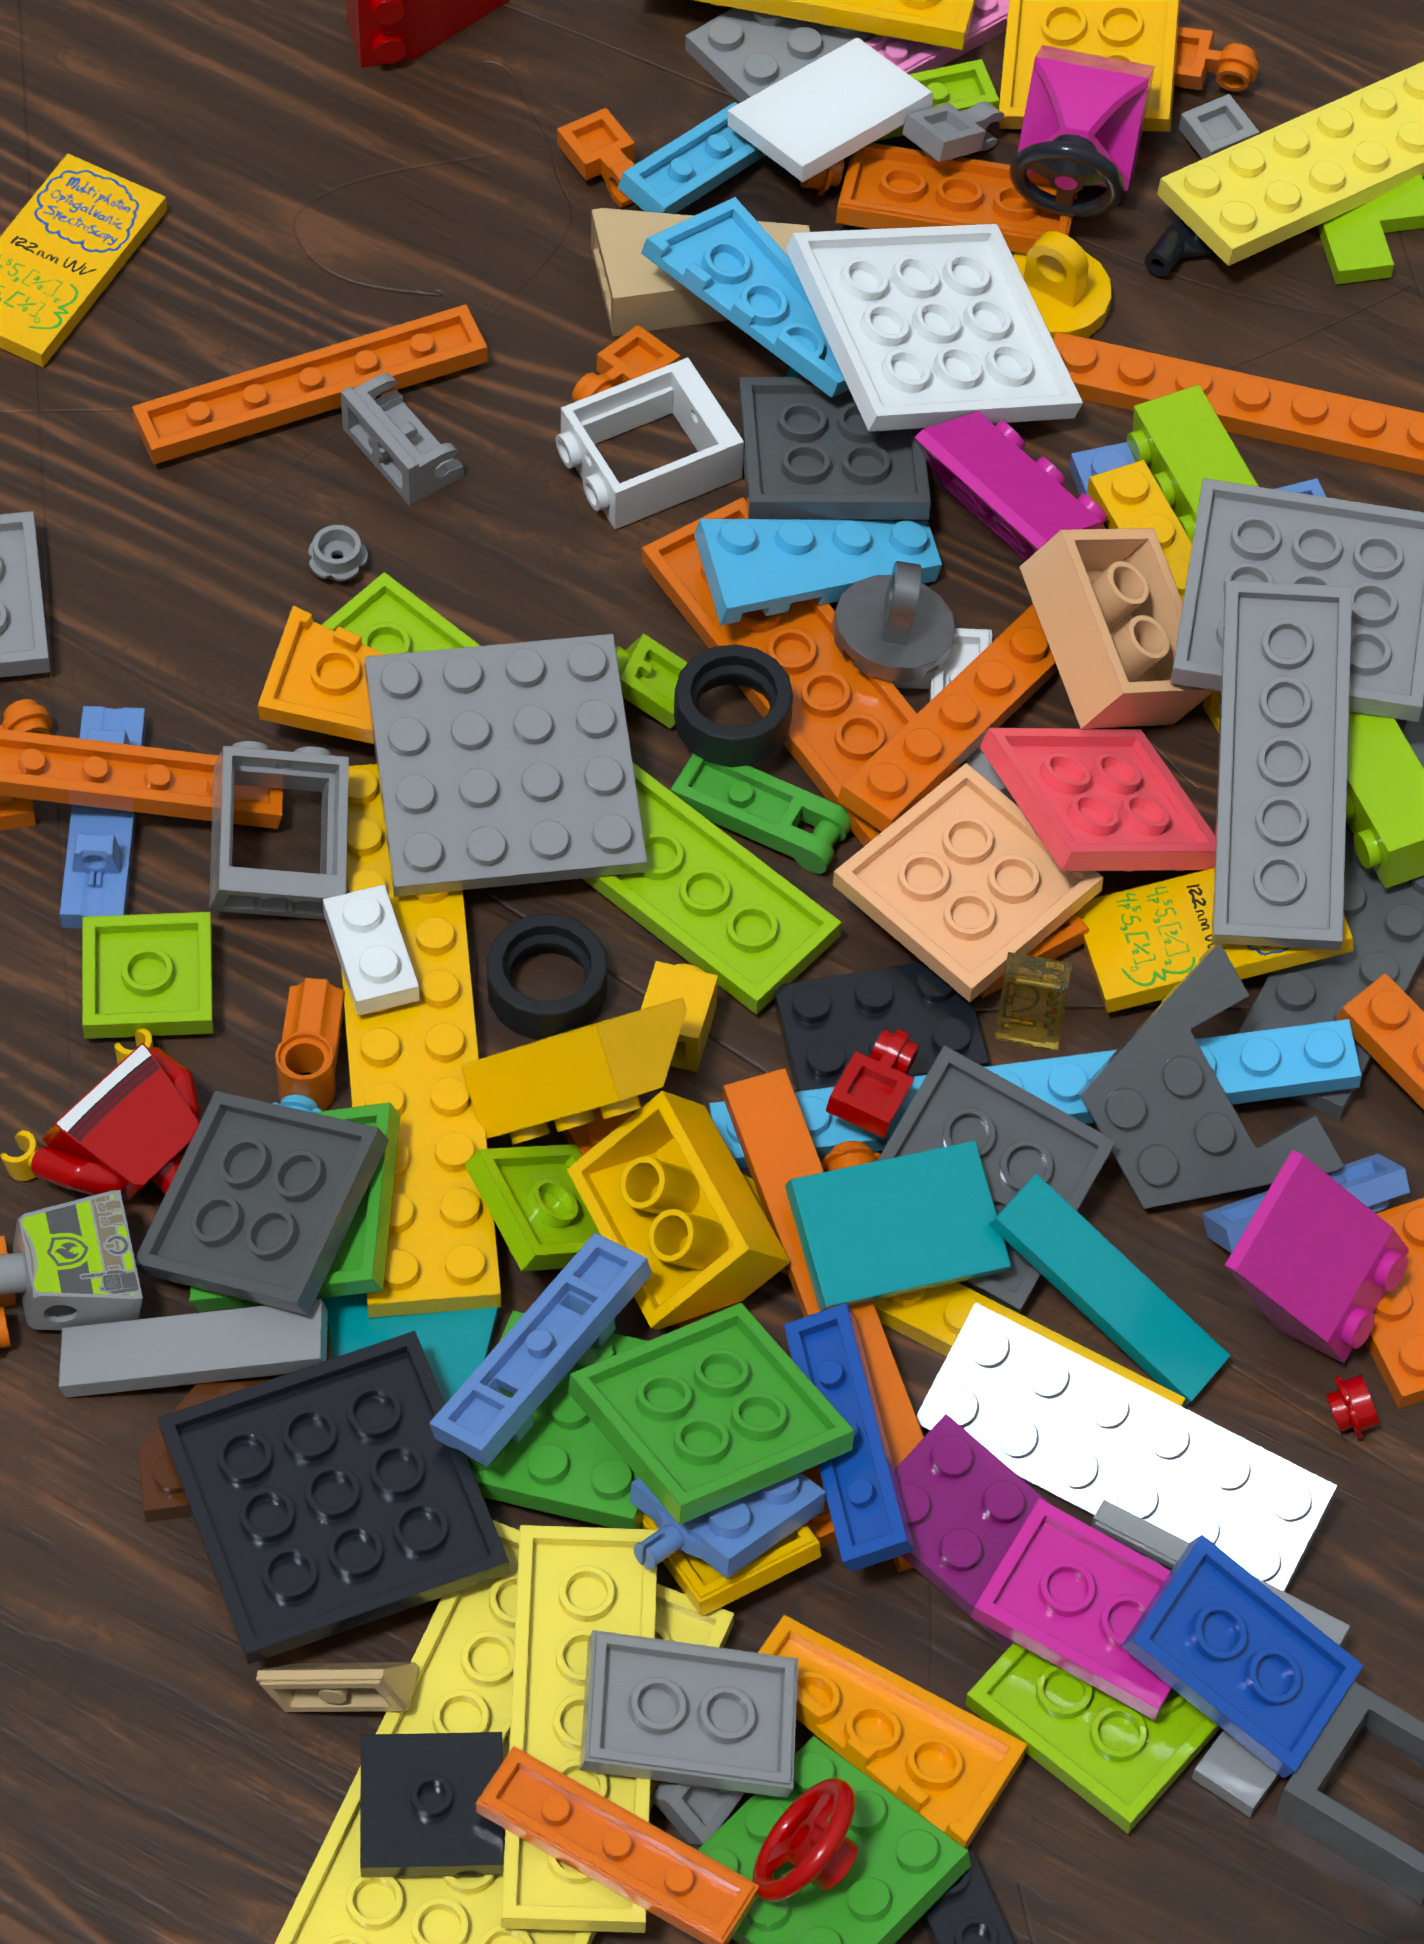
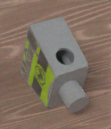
M121 1190L108 1191L24 1213L17 1218L13 1253L0 1254V1295L21 1293L26 1323L29 1327L36 1330H62V1328L139 1319L143 1296Z

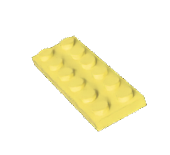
M1424 61L1162 177L1157 195L1230 266L1366 204L1420 174L1424 177Z
M520 1525L509 1752L515 1746L649 1822V1779L580 1770L587 1649L588 1639L592 1631L597 1630L655 1639L657 1565L652 1570L646 1569L645 1563L641 1565L635 1557L634 1545L642 1542L658 1530ZM505 1830L501 1928L645 1933V1909Z

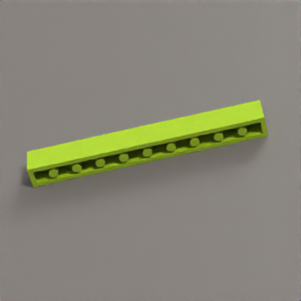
M1200 385L1133 406V432L1127 434V443L1135 461L1144 460L1191 542H1193L1203 478L1259 487ZM1349 712L1346 821L1354 834L1355 849L1362 865L1366 869L1373 867L1385 889L1424 876V768L1394 718Z

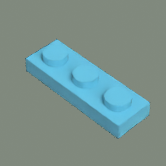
M734 102L624 171L618 189L644 212L676 214L760 160L766 154L728 126L727 110L737 105Z

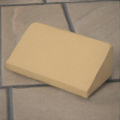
M415 1662L298 1663L258 1670L256 1681L285 1712L405 1711V1709H410L418 1667Z

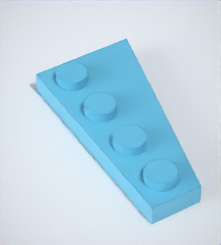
M736 197L646 239L641 252L642 255L828 396L833 398L849 390L790 258Z

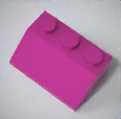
M979 411L925 428L914 437L939 484L1024 561L1028 560L1060 530L1105 529L1103 523L1108 517L1101 507L1085 493H1082L1076 499L1063 487L1067 482L1063 474L1043 456L1036 462L1022 450L1026 446L1024 440L1003 420L994 425Z

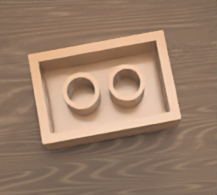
M1154 528L1060 530L1020 566L1080 729L1174 725L1215 691L1171 684L1183 602Z

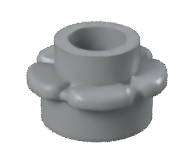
M330 525L321 529L315 535L308 549V554L312 557L309 561V566L314 574L320 578H328L338 582L356 577L359 573V567H363L368 559L366 546L361 543L359 535L353 529L344 525ZM341 556L343 558L333 559L332 557Z

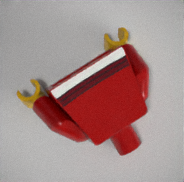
M145 1028L136 1030L134 1034L137 1048L129 1050L122 1047L118 1042L114 1044L117 1066L52 1125L42 1139L48 1146L39 1148L34 1135L29 1131L22 1130L14 1136L19 1148L26 1153L19 1157H11L6 1153L0 1155L9 1175L18 1181H29L37 1177L63 1188L92 1196L108 1191L121 1190L122 1200L126 1203L132 1200L151 1181L165 1195L183 1159L181 1153L189 1146L200 1123L198 1120L201 1110L191 1070L162 1049L154 1047L149 1030Z

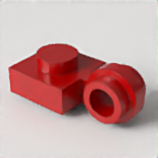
M900 1028L895 1033L884 1029L870 1057L855 1051L829 1097L826 1112L885 1139L910 1095L915 1079L908 1074L918 1055L920 1045L910 1041L911 1033Z

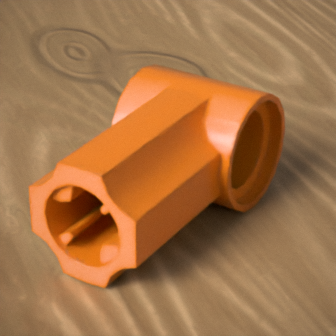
M305 978L302 983L290 986L282 1041L275 1052L279 1100L281 1101L282 1098L288 1095H303L312 1099L322 1111H325L333 1103L336 1096L335 1070L344 1014L345 994L344 990L336 988L327 979ZM307 1072L312 1073V1074H310V1075H299V1074H301V1073H307Z

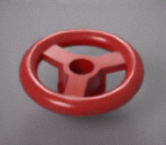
M830 1778L815 1784L801 1794L774 1824L760 1848L753 1869L752 1882L759 1885L757 1895L761 1899L768 1902L783 1901L800 1892L811 1882L822 1891H826L837 1885L848 1873L858 1852L857 1844L846 1836L852 1823L856 1806L855 1793L848 1782L839 1778ZM788 1861L795 1866L786 1875L774 1880L775 1869Z

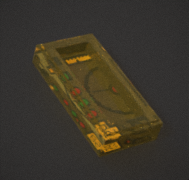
M1008 952L995 1039L1058 1050L1072 963Z

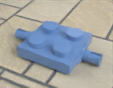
M800 1472L679 1525L644 1482L637 1478L631 1483L630 1502L653 1519L659 1530L642 1542L634 1545L635 1557L641 1565L645 1563L646 1569L652 1570L674 1552L684 1551L687 1554L703 1559L725 1578H729L824 1511L826 1491Z

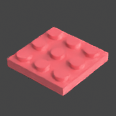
M988 728L980 749L1061 871H1185L1214 868L1215 834L1141 729Z

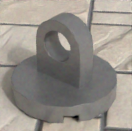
M902 561L895 562L891 575H875L856 581L841 594L832 621L834 643L841 654L845 650L854 659L853 666L867 675L886 681H914L925 677L926 672L934 669L936 666L939 669L947 660L956 632L953 613L939 594L921 583V565Z

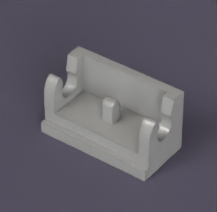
M384 373L354 389L350 386L341 391L343 430L407 504L412 506L464 477V466L458 459H453L458 454L457 449L451 443L440 444L403 402V396L396 389L382 394L375 400L381 392L389 390L397 384V381L390 373Z

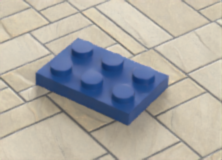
M1203 1535L1189 1543L1121 1645L1124 1650L1283 1778L1297 1771L1364 1666Z

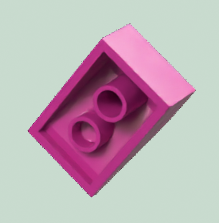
M1292 1150L1231 1253L1225 1267L1278 1331L1345 1363L1352 1349L1362 1346L1370 1335L1374 1325V1311L1385 1292L1392 1291L1400 1283L1407 1267L1406 1255L1409 1249L1392 1226L1307 1157Z

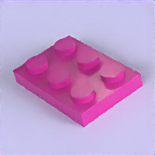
M1039 1498L974 1606L971 1618L1155 1720L1172 1690L1168 1684L1121 1647L1171 1571Z

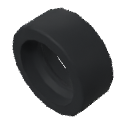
M737 644L717 646L694 656L680 671L674 692V720L679 738L689 751L709 763L728 767L752 765L773 755L787 739L791 724L793 692L789 675L776 659L757 648ZM734 684L750 687L762 694L769 702L770 709L763 719L751 725L730 727L716 724L702 716L696 704L698 698L703 693L717 686Z
M536 914L510 923L494 939L487 956L488 1002L499 1021L515 1033L537 1040L588 1026L599 1016L607 997L606 951L597 935L576 919L558 914ZM540 953H555L569 957L584 969L585 981L583 986L572 995L560 1000L539 1001L526 997L514 989L510 984L509 973L511 968L524 958Z

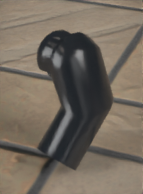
M1181 219L1168 226L1146 255L1144 262L1152 274L1166 276L1179 259L1208 256L1214 251Z

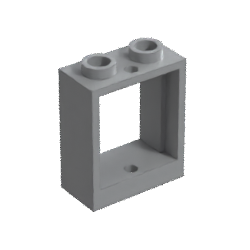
M242 741L234 743L232 746H223L213 768L210 911L326 920L323 911V899L346 894L349 757L331 755L329 750L321 747H302L294 752L269 750L266 744L256 741ZM234 785L322 792L320 874L232 867Z

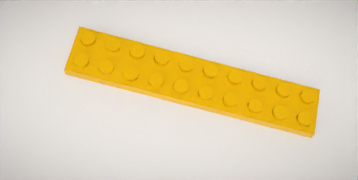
M377 764L349 766L346 894L385 884L419 985L420 1000L357 1016L341 968L342 985L345 991L344 1010L352 1107L390 1102L401 1115L383 1291L367 1293L368 1318L494 1307L501 1308V1288L494 1219L465 1167V1164L478 1149H487L486 1130L477 1121L461 1068L462 1064L479 1059L463 890L394 897Z

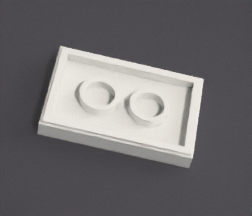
M857 37L728 109V126L801 182H804L904 125L907 114L933 107V92Z

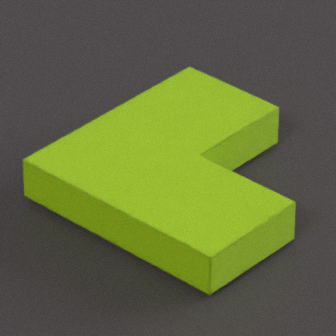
M1422 174L1366 204L1317 225L1336 285L1392 277L1394 262L1384 233L1424 228V180Z

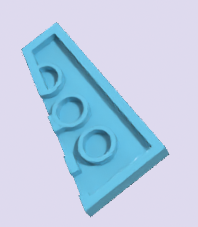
M700 519L694 534L720 626L740 622L742 613L762 609L766 616L788 612L791 603L816 598L819 605L837 602L841 594L856 581L875 575H891L896 561L920 564L921 583L923 584L936 581L942 567L928 520Z

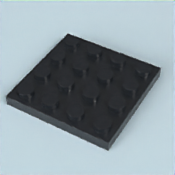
M415 1331L158 1417L160 1433L247 1665L510 1573L508 1557L466 1454L436 1440L429 1422L442 1409L445 1403Z

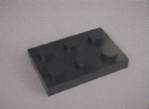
M922 961L783 984L775 991L773 1004L796 1092L835 1087L855 1051L870 1057L884 1029L895 1033L900 1028L911 1033L910 1041L920 1045L918 1055L908 1074L911 1077L927 1075L944 1045L983 1067L989 1066V1059L973 1001H967Z

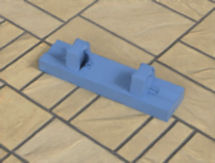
M83 706L79 738L144 746L147 724L145 708L124 707L112 709L101 706ZM72 804L60 907L62 928L82 929L83 917L127 915L137 812Z
M594 1233L429 1422L435 1439L451 1448L460 1450L485 1466H488L511 1439L519 1443L534 1425L532 1414L593 1343L601 1347L616 1330L615 1317L652 1276L647 1258ZM499 1387L512 1392L514 1396L509 1398L501 1394Z

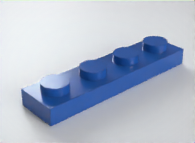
M843 1303L784 1324L794 1363L855 1430L853 1449L818 1465L824 1490L826 1491V1498L842 1563L851 1573L915 1551L853 1311L847 1303Z

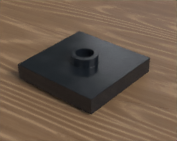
M502 1732L361 1735V1877L503 1874V1828L476 1813L477 1800L503 1763Z

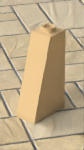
M608 208L591 210V250L613 336L624 335L636 325L641 326L646 331H655L728 320L641 254L648 237L693 217L692 215ZM757 221L787 255L788 253L785 248L792 234L796 232H810L809 225Z

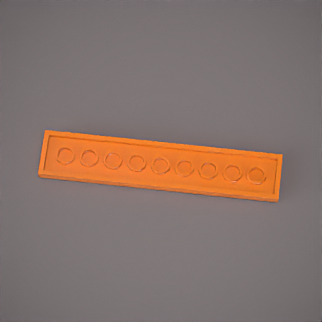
M742 497L700 519H748L747 501ZM700 519L642 547L641 563L709 649L733 644L757 648L776 659L789 675L793 692L791 724L787 739L783 744L824 797L846 809L851 821L850 830L863 847L867 845L881 831L837 801L841 786L917 713L891 681L863 673L853 666L854 659L845 650L841 654L834 643L832 621L835 611L829 603L819 605L816 598L791 603L789 611L766 616L762 609L742 613L740 622L720 626L694 537ZM738 685L764 718L770 709L767 699L750 687ZM1075 913L1026 954L1024 958L1034 959L1033 962L1038 963L1041 967L1044 961L1050 962L1083 944L1084 935L1088 933L1089 928L1079 915ZM1027 959L1021 960L1024 963L1030 962ZM1031 963V964H1030L1031 967H1037V966H1038V965L1035 964V963ZM1015 964L1010 968L1025 974L1036 970L1029 969L1026 965ZM1009 970L979 995L984 998L1008 984ZM1012 972L1011 983L1023 977V975Z

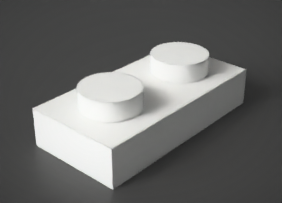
M385 884L323 899L324 916L357 1016L420 1001L419 985Z

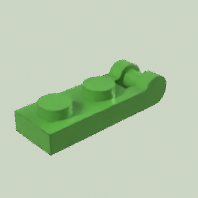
M692 754L671 788L672 793L709 821L791 856L803 869L815 874H822L826 871L835 856L832 847L836 841H843L851 829V821L845 808L748 765L728 767L709 763ZM801 820L814 826L815 829L812 834L797 828Z

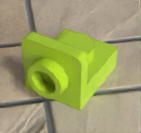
M643 633L626 650L620 646L615 648L622 696L671 729L675 725L674 692L680 671L688 662Z

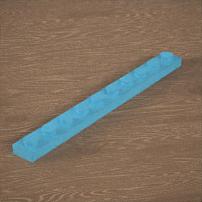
M1349 1019L1195 1039L1231 1104L1360 1087L1362 1075ZM1117 1050L988 1066L985 1068L1077 1120L1088 1124L1094 1122L1078 1093ZM927 1075L912 1076L915 1079L910 1095L885 1139L826 1112L829 1097L835 1087L794 1092L819 1159H823L831 1152L833 1147L846 1141H860L871 1147L873 1152L883 1151ZM725 1102L709 1103L710 1116L739 1169L749 1168Z

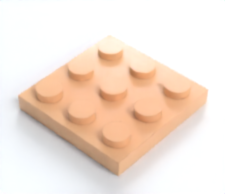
M965 763L834 871L833 886L967 1001L971 1002L1016 964L1010 963L1011 955L1024 957L1100 893L1104 877L1097 871H1061L1030 822L1025 818L1020 807ZM1014 957L1013 962H1018L1021 958Z

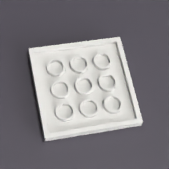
M997 224L796 232L792 234L785 249L868 432L928 428L976 411L984 415L992 424L998 423L1000 420L1009 423L1071 419L1077 415L1083 401Z

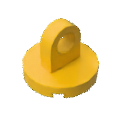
M1047 231L1037 239L1029 249L1028 254L1015 253L1013 255L1052 339H1054L1056 332L1089 338L1103 326L1110 311L1112 298L1111 280L1102 264L1086 253L1075 240L1057 231Z

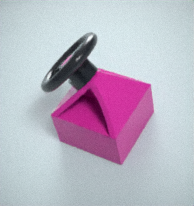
M1042 45L1034 60L1018 152L1010 164V179L1017 192L1031 204L1048 212L1063 216L1090 217L1103 214L1114 208L1120 202L1124 191H1128L1134 178L1155 66ZM1027 172L1039 174L1047 178L1050 185L1056 189V196L1036 186L1028 177ZM1096 185L1107 188L1098 197L1074 200L1075 193L1081 191L1083 186Z

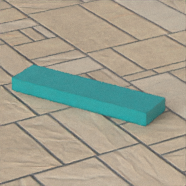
M1037 1173L1023 1185L989 1223L1001 1237L1159 1385L1185 1397L1184 1406L1197 1396L1231 1356Z

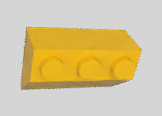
M683 997L462 1064V1072L477 1121L485 1128L486 1139L509 1133L512 1144H517L549 1134L547 1122L552 1120L555 1122L557 1132L595 1121L592 1109L600 1107L603 1119L641 1108L638 1095L664 1086L687 1011Z
M661 1091L566 1169L601 1236L647 1258L652 1276L634 1295V1298L650 1328L659 1330L741 1302L791 1262L706 1107L702 1104Z

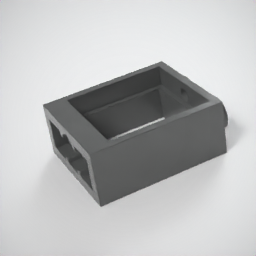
M1353 1681L1301 1765L1284 1787L1275 1816L1422 1905L1424 1901V1854L1323 1794L1362 1732L1367 1733L1424 1768V1722Z

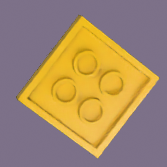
M1009 0L999 110L1004 113L1003 120L999 121L1000 129H1022L1035 56L1041 46L1046 45L1155 66L1143 131L1170 132L1181 0Z

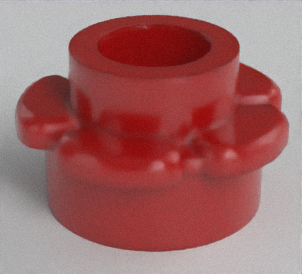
M1361 1374L1344 1381L1340 1375L1336 1376L1334 1381L1337 1391L1326 1394L1339 1432L1352 1428L1356 1438L1362 1439L1364 1438L1362 1431L1380 1425L1365 1381Z

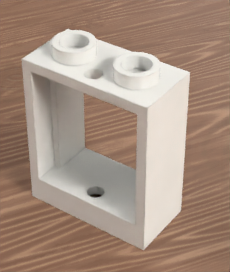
M688 357L561 407V434L556 435L555 438L559 455L567 468H576L583 479V488L590 505L595 511L603 510L615 530L742 479L744 441ZM673 413L698 452L619 483L595 444Z

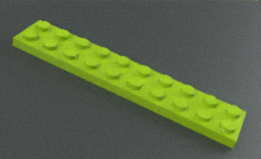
M385 572L322 624L334 631L339 626L361 636L362 644L386 655L392 654L393 651L399 654L480 646ZM633 763L647 857L646 872L582 879L689 963L706 973L718 975V985L757 1015L774 999L775 991L781 985L791 983L841 936L842 922Z

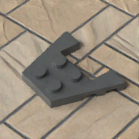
M1221 944L1212 946L1203 954L1198 964L1179 985L1176 984L1161 1001L1160 1006L1136 1032H1133L1078 1093L1098 1131L1116 1141L1111 1154L1138 1203L1144 1209L1272 1184L1292 1150L1303 1154L1325 1173L1334 1172L1344 1167L1319 1119L1314 1114L1308 1115L1263 1142L1254 1145L1191 1032L1192 1028L1250 996Z

